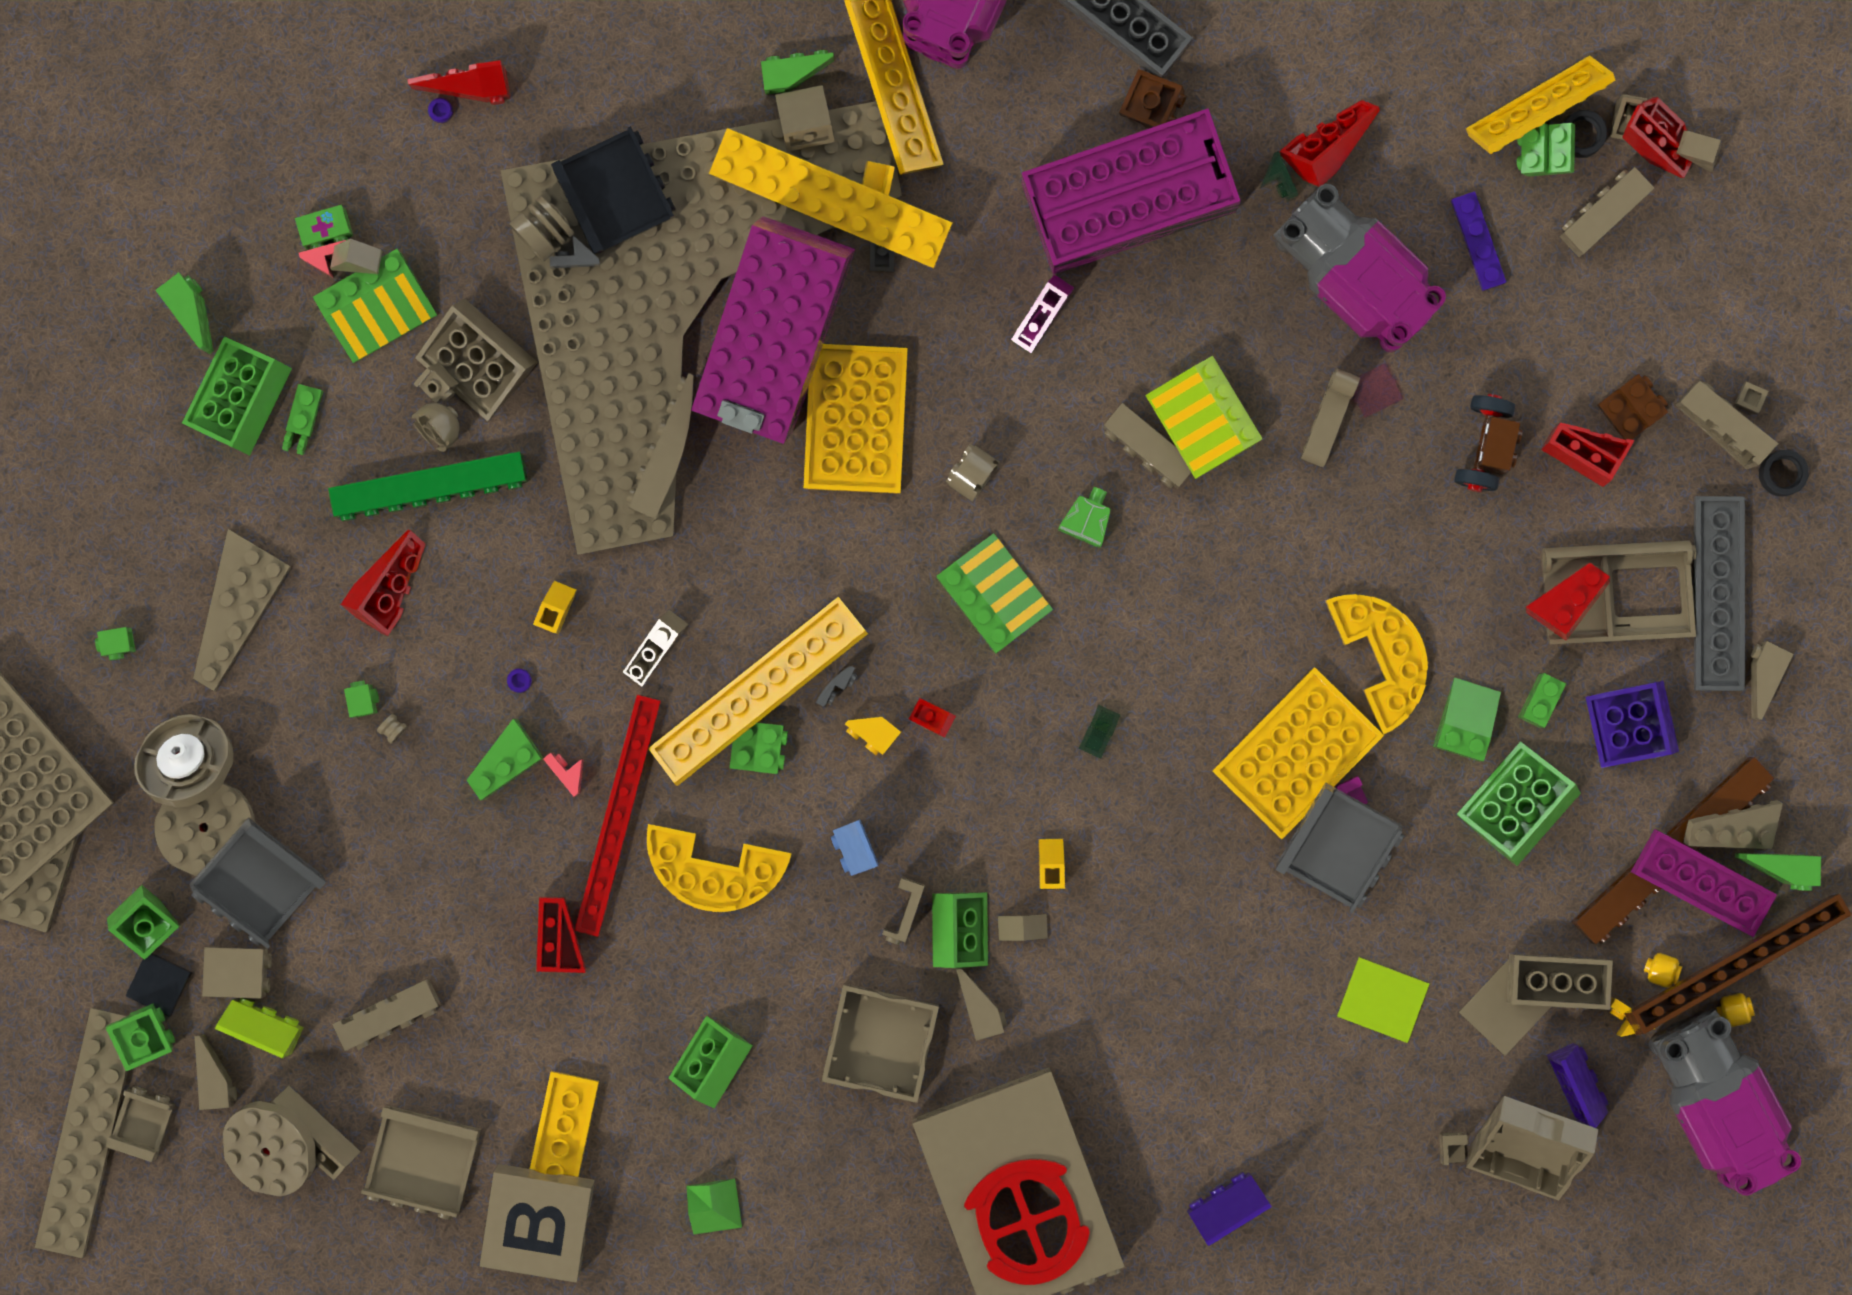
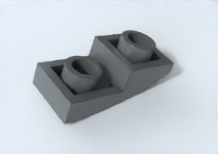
M850 666L832 679L822 691L816 703L823 707L827 703L832 705L838 693L834 691L836 686L843 690L847 686L851 688L857 677V674L854 673L855 668Z

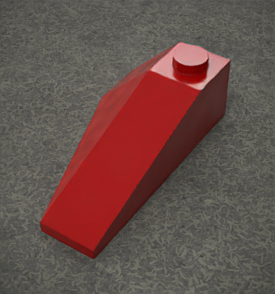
M500 60L469 65L468 71L456 68L450 69L446 72V76L433 73L407 79L411 89L490 102L491 105L503 104L506 99H510L507 71Z
M1361 100L1338 113L1336 116L1337 120L1332 123L1324 124L1322 122L1316 125V132L1307 137L1304 133L1295 137L1279 153L1304 181L1320 187L1338 172L1380 111V108Z

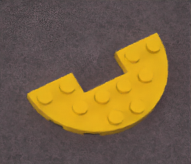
M1356 594L1342 595L1325 600L1344 645L1365 636L1368 638L1385 681L1363 691L1381 733L1384 735L1401 725L1409 717L1423 695L1428 670L1427 654L1423 640L1411 620L1384 600Z
M648 824L647 829L648 855L660 882L680 901L705 911H734L759 901L781 880L792 854L744 843L739 867L692 858L696 833Z

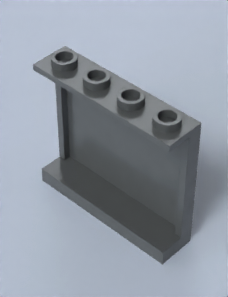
M1325 782L1276 863V870L1282 874H1285L1286 871L1349 906V911L1353 913L1356 907L1361 908L1367 897L1365 892L1368 887L1373 888L1379 878L1377 873L1381 866L1385 868L1392 856L1389 853L1393 846L1397 848L1404 837L1402 825Z
M248 818L190 883V887L193 892L191 895L201 904L204 902L212 906L210 909L220 918L225 916L230 920L229 924L238 932L244 930L249 934L248 938L257 946L262 944L268 949L270 947L268 940L315 887L321 889L326 881L319 871Z

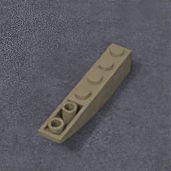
M690 373L687 378L682 376L676 389L680 391L677 400H671L666 411L670 413L667 423L662 421L656 433L660 436L657 445L652 443L646 457L650 458L647 467L642 465L636 479L640 480L637 489L631 488L626 499L627 502H630L628 508L653 519H656L675 477L684 450L693 395V375Z

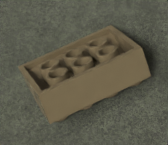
M466 299L451 306L415 358L426 368L440 363L459 383L453 391L487 421L503 406L538 363Z

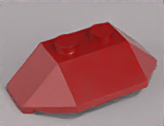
M1653 97L1637 105L1622 138L1648 163L1680 178H1685L1692 164L1691 161L1676 154L1683 132L1687 131L1685 123L1658 97Z

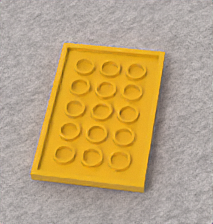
M823 344L808 387L804 489L901 494L908 348Z
M1313 667L1212 772L1280 839H1283L1305 817L1324 783L1326 782L1334 787L1384 735Z

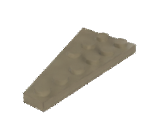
M230 529L227 531L193 679L213 691H216L291 569V566Z

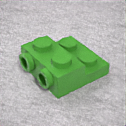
M1544 123L1542 126L1536 127L1524 134L1522 138L1517 139L1518 145L1522 146L1521 156L1517 158V167L1521 170V174L1531 177L1574 173L1575 124L1548 125Z
M756 723L733 741L730 769L778 774L779 769L783 770L785 755H781V747L787 744L788 731H783L784 726Z
M154 1004L130 1013L129 1016L106 1025L108 1035L126 1071L168 1054L173 1050L172 1044L175 1043L174 1035L170 1029L165 1030L162 1023L165 1021L164 1014L160 1007L155 1009Z

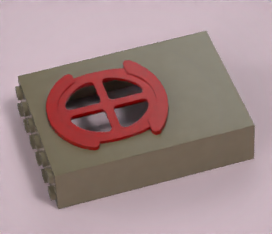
M1050 1067L913 1118V1127L976 1295H1051L1059 1291L1061 1294L1073 1291L1075 1289L1074 1286L1080 1283L1089 1285L1098 1281L1097 1277L1106 1274L1107 1277L1121 1272L1120 1268L1124 1267L1123 1261ZM1024 1180H1034L1044 1184L1060 1199L1059 1206L1036 1215L1030 1214L1020 1188V1183ZM1009 1187L1015 1197L1021 1213V1219L999 1229H992L989 1219L994 1198L1001 1189ZM1059 1215H1064L1067 1218V1234L1064 1244L1055 1256L1047 1257L1038 1237L1036 1225ZM1026 1230L1036 1253L1037 1262L1026 1265L1012 1260L1001 1251L997 1245V1240L1014 1232Z

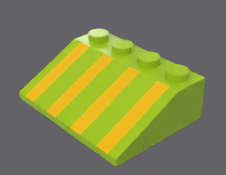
M1213 356L1145 395L1195 479L1262 440L1261 435Z

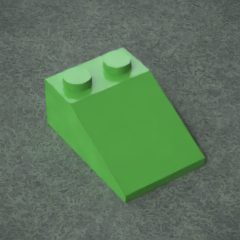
M177 273L155 291L198 348L211 354L214 351L205 301L200 294L203 290L196 280H192L189 275L185 277Z
M1454 677L1433 747L1484 762L1492 736L1501 692Z
M1735 853L1736 859L1783 884L1791 885L1790 889L1812 891V886H1821L1820 856Z

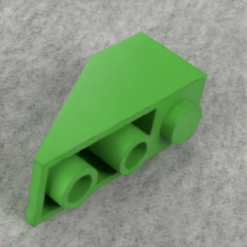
M828 50L815 51L814 55L804 56V53L791 54L790 58L780 59V56L767 57L766 61H761L765 94L792 91L834 62L833 53H828Z

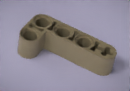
M1338 368L1333 372L1300 459L1320 467L1325 466L1349 401L1357 389L1360 380L1359 376Z

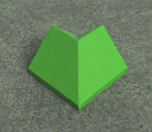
M735 1178L687 1185L688 1214L693 1234L742 1227Z

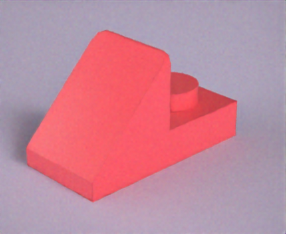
M346 240L300 252L299 257L334 278L330 269L329 259L333 257L335 245Z
M550 753L543 758L573 797L579 795L584 759H581L567 770L565 767L568 763L560 754L555 756L554 753Z

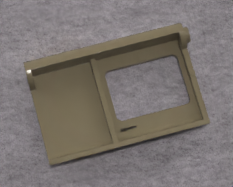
M1688 540L1543 548L1544 594L1588 563L1593 564L1610 576L1609 585L1567 641L1547 628L1549 644L1696 637L1691 563L1692 560L1696 559L1695 545H1691V542ZM1676 567L1678 569L1681 598L1680 614L1617 617L1615 615L1612 583L1613 570Z

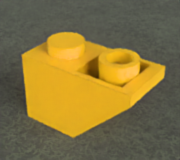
M554 581L541 603L533 625L559 635L577 590Z
M883 717L848 720L845 723L849 727L846 732L856 740L859 737L867 742L865 747L875 755L879 752L883 755L901 733Z
M1039 839L1040 889H1065L1063 839Z

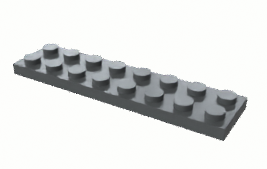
M1695 496L1694 545L1696 547V559L1694 560V615L1696 637H1694V691H1745V497Z

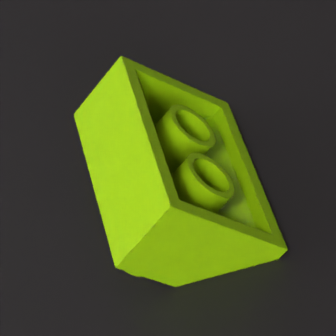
M236 998L230 1002L215 1029L280 1058H285L293 1053L304 1027L298 1025L299 1021L289 1016L281 1018L277 1016V1011L272 1008L263 1006L261 1009L254 1006V1001L249 998Z

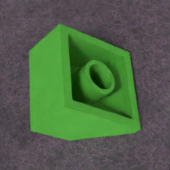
M143 885L107 917L108 930L144 960L179 927V923L160 899Z

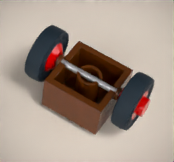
M1475 395L1472 397L1470 409L1485 415L1487 420L1483 421L1474 468L1470 470L1457 469L1454 482L1468 487L1467 490L1482 492V490L1496 491L1499 485V477L1487 472L1502 475L1515 467L1517 461V454L1514 453L1515 446L1520 443L1523 430L1519 429V422L1498 418L1513 417L1515 411L1514 403L1504 400L1498 395Z

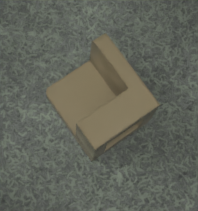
M1464 1132L1439 1133L1440 1163L1449 1165V1163L1465 1162V1145H1468L1467 1134Z

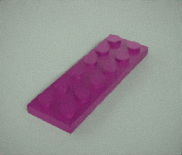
M1656 829L1652 832L1631 870L1635 875L1752 937L1755 936L1777 894Z

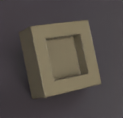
M1744 382L1734 405L1754 414H1759L1769 391L1749 382Z

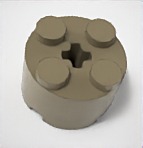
M969 444L960 462L956 463L950 471L946 483L949 484V487L973 502L991 478V472L996 470L1000 461L976 445Z

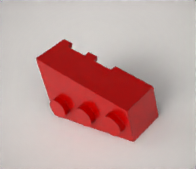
M1559 423L1552 429L1541 450L1604 487L1612 481L1635 440L1612 437L1610 434L1591 432L1589 429Z
M1588 563L1526 606V613L1567 641L1609 585L1610 576L1593 564Z
M539 897L536 972H587L565 897Z

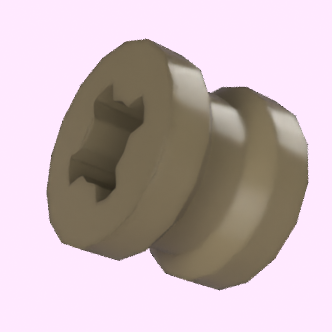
M393 713L379 726L377 732L384 734L387 737V741L393 744L406 731L408 726L405 723H400L397 720V716Z

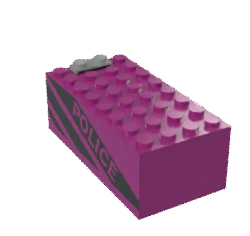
M1209 108L1022 172L1021 185L1053 275L1235 213L1240 204V198Z
M764 216L752 224L691 411L719 420L726 425L751 434L755 433L784 444L794 431L855 249Z

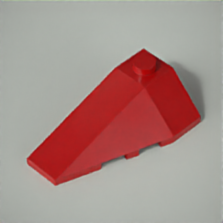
M407 530L353 585L340 605L357 619L385 636H389L402 616L404 608H401L400 605L404 594L409 595L411 587L407 585L411 573L417 571L426 544L411 530Z

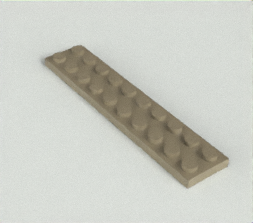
M97 1008L90 1009L35 1248L78 1258L85 1257L110 1150L105 1145L115 1128L128 1073L108 1035L106 1025L123 1019L128 1015Z

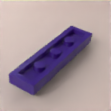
M1475 191L1452 199L1451 203L1482 291L1505 284L1506 280Z

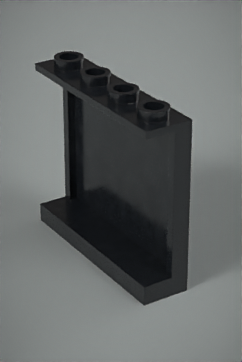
M631 126L620 134L565 160H558L551 164V168L594 255L674 218L673 211H676V208L670 197L665 198L662 189L665 188L660 175H654L651 167L655 166L649 153L644 154L640 146L644 144L638 130L633 132Z

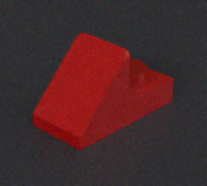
M919 698L909 720L945 738L956 716Z

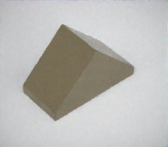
M1623 94L1616 101L1610 133L1611 138L1623 139L1626 126L1637 105L1647 101V98Z
M1684 131L1676 154L1707 171L1713 172L1720 152L1721 140Z
M348 239L335 245L330 269L334 271L378 274L383 251L362 242Z
M1047 914L998 916L999 941H1027L1048 938Z

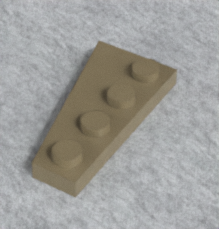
M1775 800L1763 806L1757 804L1745 810H1730L1727 814L1718 815L1716 813L1689 819L1683 843L1688 846L1772 849L1783 803Z

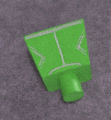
M1093 487L1089 499L1079 495L1060 524L1058 531L1100 548L1111 510L1102 505L1107 492Z

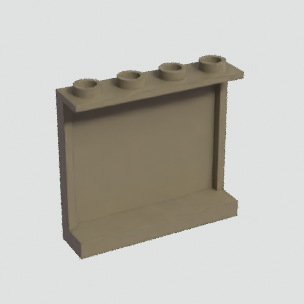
M386 1105L382 1110L381 1117L383 1118L365 1188L362 1189L361 1194L367 1195V1199L381 1202V1199L391 1201L390 1205L405 1208V1205L415 1207L414 1211L428 1214L429 1211L438 1213V1217L452 1220V1217L456 1218L460 1214L481 1129Z

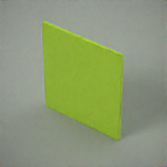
M1359 957L1337 1017L1408 1043L1429 983Z

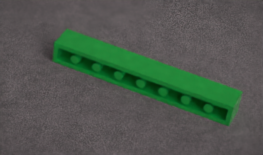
M514 452L330 487L328 490L333 517L341 518V521H350L356 519L355 515L364 513L365 517L379 515V510L388 509L389 512L402 511L403 506L412 504L413 508L427 506V501L436 500L437 503L449 502L452 496L460 495L461 499L474 497V492L484 491V494L499 492L498 488L508 486V490L522 488V483H526L528 480L523 454L521 452Z

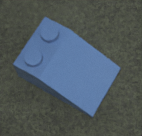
M860 819L833 830L834 835L831 836V840L835 850L840 849L844 858H841L840 862L845 873L849 871L852 876L878 866L879 863Z

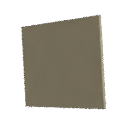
M1509 959L1459 1012L1504 1056L1551 1008L1550 1006L1514 1005L1507 1002Z

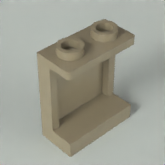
M823 85L775 95L787 152L835 142Z
M901 877L898 888L912 893L899 930L893 931L884 928L882 935L886 936V941L897 945L900 944V941L906 942L925 886L924 884Z
M204 947L202 996L233 998L266 997V993L270 991V978H267V968L271 967V954H268V949Z
M133 1086L132 1089L124 1090L123 1096L125 1098L113 1134L108 1137L105 1147L153 1162L158 1158L176 1103L170 1102V1097L162 1094L152 1096L146 1094V1089Z

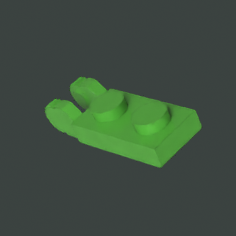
M298 384L286 427L287 433L284 437L283 450H290L295 433L302 435L297 446V454H304L309 437L311 438L323 394L322 390Z

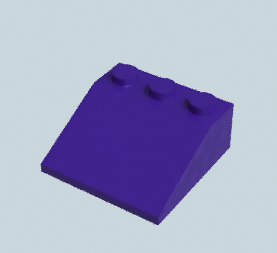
M1664 681L1586 697L1601 768L1679 752Z
M1572 1043L1548 1054L1549 1062L1576 1121L1597 1128L1608 1113L1606 1109L1608 1101L1602 1091L1599 1092L1596 1087L1598 1079L1593 1069L1589 1070L1585 1061L1588 1060L1585 1050L1583 1047H1578V1045Z
M1243 1172L1238 1173L1231 1178L1232 1183L1225 1187L1219 1185L1210 1191L1211 1196L1204 1200L1198 1198L1189 1204L1190 1209L1187 1212L1208 1246L1272 1207L1249 1172L1246 1174Z

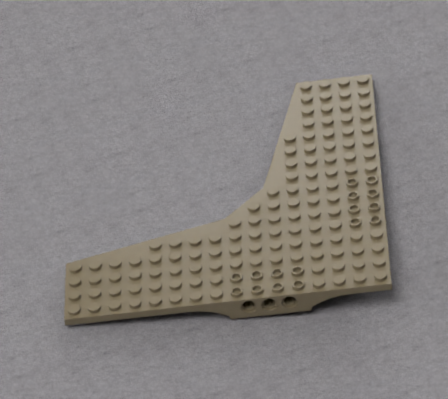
M877 101L828 110L835 142L789 152L786 149L780 119L729 128L860 184L863 181L866 161L894 166L889 196L896 199L902 196L894 154ZM726 129L640 145L644 154L649 153L655 166L651 167L654 175H660L665 188L662 189L665 198L670 197L676 208V211H673L674 218L595 255L599 258L600 266L551 269L550 258L544 262L540 260L513 230L577 555L673 536L676 474L656 519L628 508L630 502H627L626 499L631 488L637 489L640 480L636 479L641 466L647 467L650 458L646 457L652 443L657 445L660 436L656 433L662 421L667 423L670 413L666 411L671 400H677L680 391L676 389L681 380L683 336L719 282L737 272L752 224L764 216L814 235H819L834 228L832 225L709 174ZM558 160L501 170L511 221L520 213L531 219L533 215L528 206L532 204L540 211L542 208L535 199L541 196L546 201L552 203L565 216L570 228L575 233L573 236L592 252L551 168V164ZM561 231L559 234L565 240L563 245L554 238L550 241L555 252L568 251L569 256L574 255L573 236L569 238Z

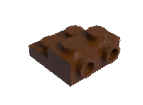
M1138 69L1119 114L1141 123L1143 127L1148 129L1176 120L1177 117L1174 114L1177 108L1182 109L1186 101L1184 88L1182 85Z
M1640 374L1635 375L1597 404L1609 422L1625 440H1632L1668 413L1666 409L1668 406L1667 401L1661 395L1656 396L1651 390L1653 384L1645 375L1643 377Z

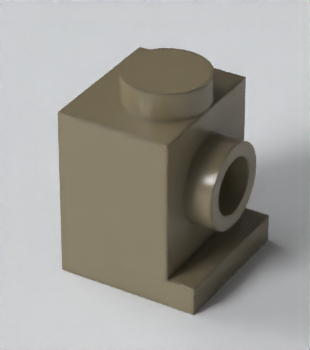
M440 363L428 367L414 383L416 387L420 386L435 403L441 401L445 403L455 394L453 390L459 384Z

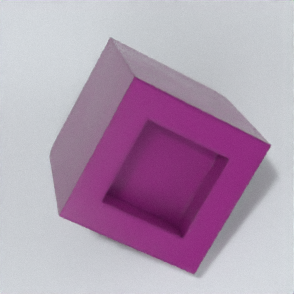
M1355 776L1335 786V788L1363 804L1368 803L1361 788L1362 783L1359 776Z

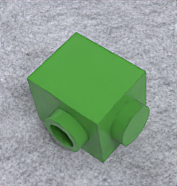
M123 627L97 632L98 638L95 639V645L101 656H109V660L123 659L126 653L135 652L132 628Z
M365 681L350 683L351 688L344 689L350 718L377 713L376 703H379L377 689H373L372 685H365Z

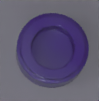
M436 98L429 104L428 114L433 121L445 123L451 119L453 108L446 99Z
M520 668L512 670L507 677L508 687L517 693L527 691L532 684L530 673Z

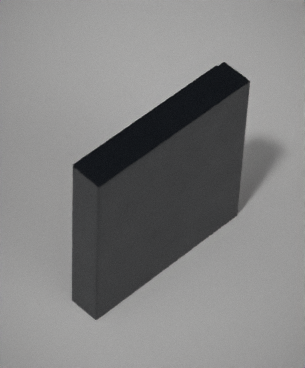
M151 953L145 960H142L125 996L145 1006L154 1004L155 1009L160 1007L163 1014L170 1017L192 972Z

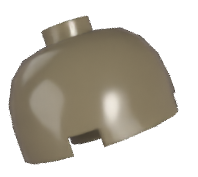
M429 403L412 415V418H416V421L413 423L415 428L429 444L430 439L434 440L439 445L436 448L437 450L444 452L457 440L460 433L457 419L458 414L451 406L446 407L439 403Z

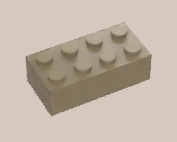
M1509 953L1507 1002L1514 1005L1610 1010L1613 961L1600 958Z

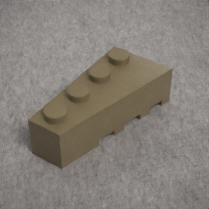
M1698 381L1694 383L1675 404L1745 469L1760 465L1779 444L1733 408L1726 399L1718 396L1713 387L1706 382Z
M427 979L332 1025L345 1051L355 1046L357 1050H360L371 1044L369 1040L378 1036L381 1040L393 1034L392 1028L400 1025L404 1029L414 1024V1018L419 1015L427 1018L437 1013L436 1007L440 1006L441 1003L430 979Z

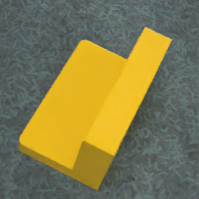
M866 161L862 185L889 196L895 167Z

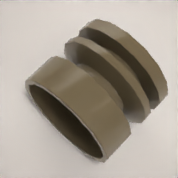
M539 196L535 201L542 208L540 211L530 204L528 208L533 217L529 219L520 213L509 225L534 254L544 262L555 252L550 242L553 238L563 245L565 240L559 233L563 231L569 238L575 233L570 228L565 216L552 203Z

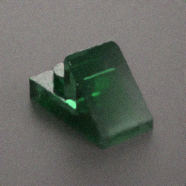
M1277 151L1270 160L1260 188L1278 181V185H1276L1278 194L1281 198L1285 197L1288 203L1295 200L1299 194L1279 151Z
M1098 705L1078 749L1101 759L1110 737L1114 733L1120 714Z

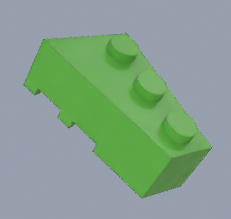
M512 719L467 779V782L480 800L487 799L543 760V756L517 719Z

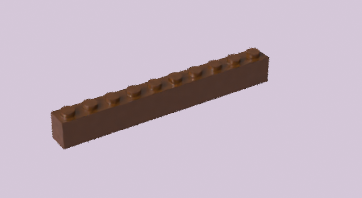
M1748 757L1665 835L1686 845L1683 842L1689 819L1716 813L1718 815L1727 814L1730 810L1748 809L1754 803L1752 799L1756 795H1763L1771 788L1770 782L1774 780V777L1755 757ZM1688 846L1689 848L1700 853V851L1698 850L1700 846ZM1635 863L1571 921L1590 943H1604L1611 936L1610 931L1615 926L1621 927L1629 919L1627 915L1631 911H1637L1642 908L1647 902L1645 898L1651 893L1656 894L1662 889L1632 873L1631 870Z
M1840 894L1830 895L1625 1012L1624 1015L1636 1035L1646 1034L1850 917L1852 914Z

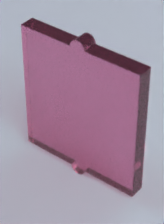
M1386 364L1360 375L1357 389L1353 395V401L1357 402L1364 418L1403 399L1395 384L1396 379L1392 378Z

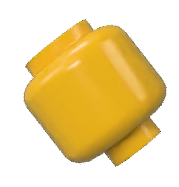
M1657 953L1653 959L1648 958L1644 972L1648 973V981L1650 983L1669 988L1673 984L1678 983L1682 966H1679L1677 958Z
M1743 993L1722 997L1720 1001L1721 1006L1716 1007L1720 1017L1727 1019L1731 1027L1748 1024L1752 1020L1751 1016H1755L1751 998L1746 997Z

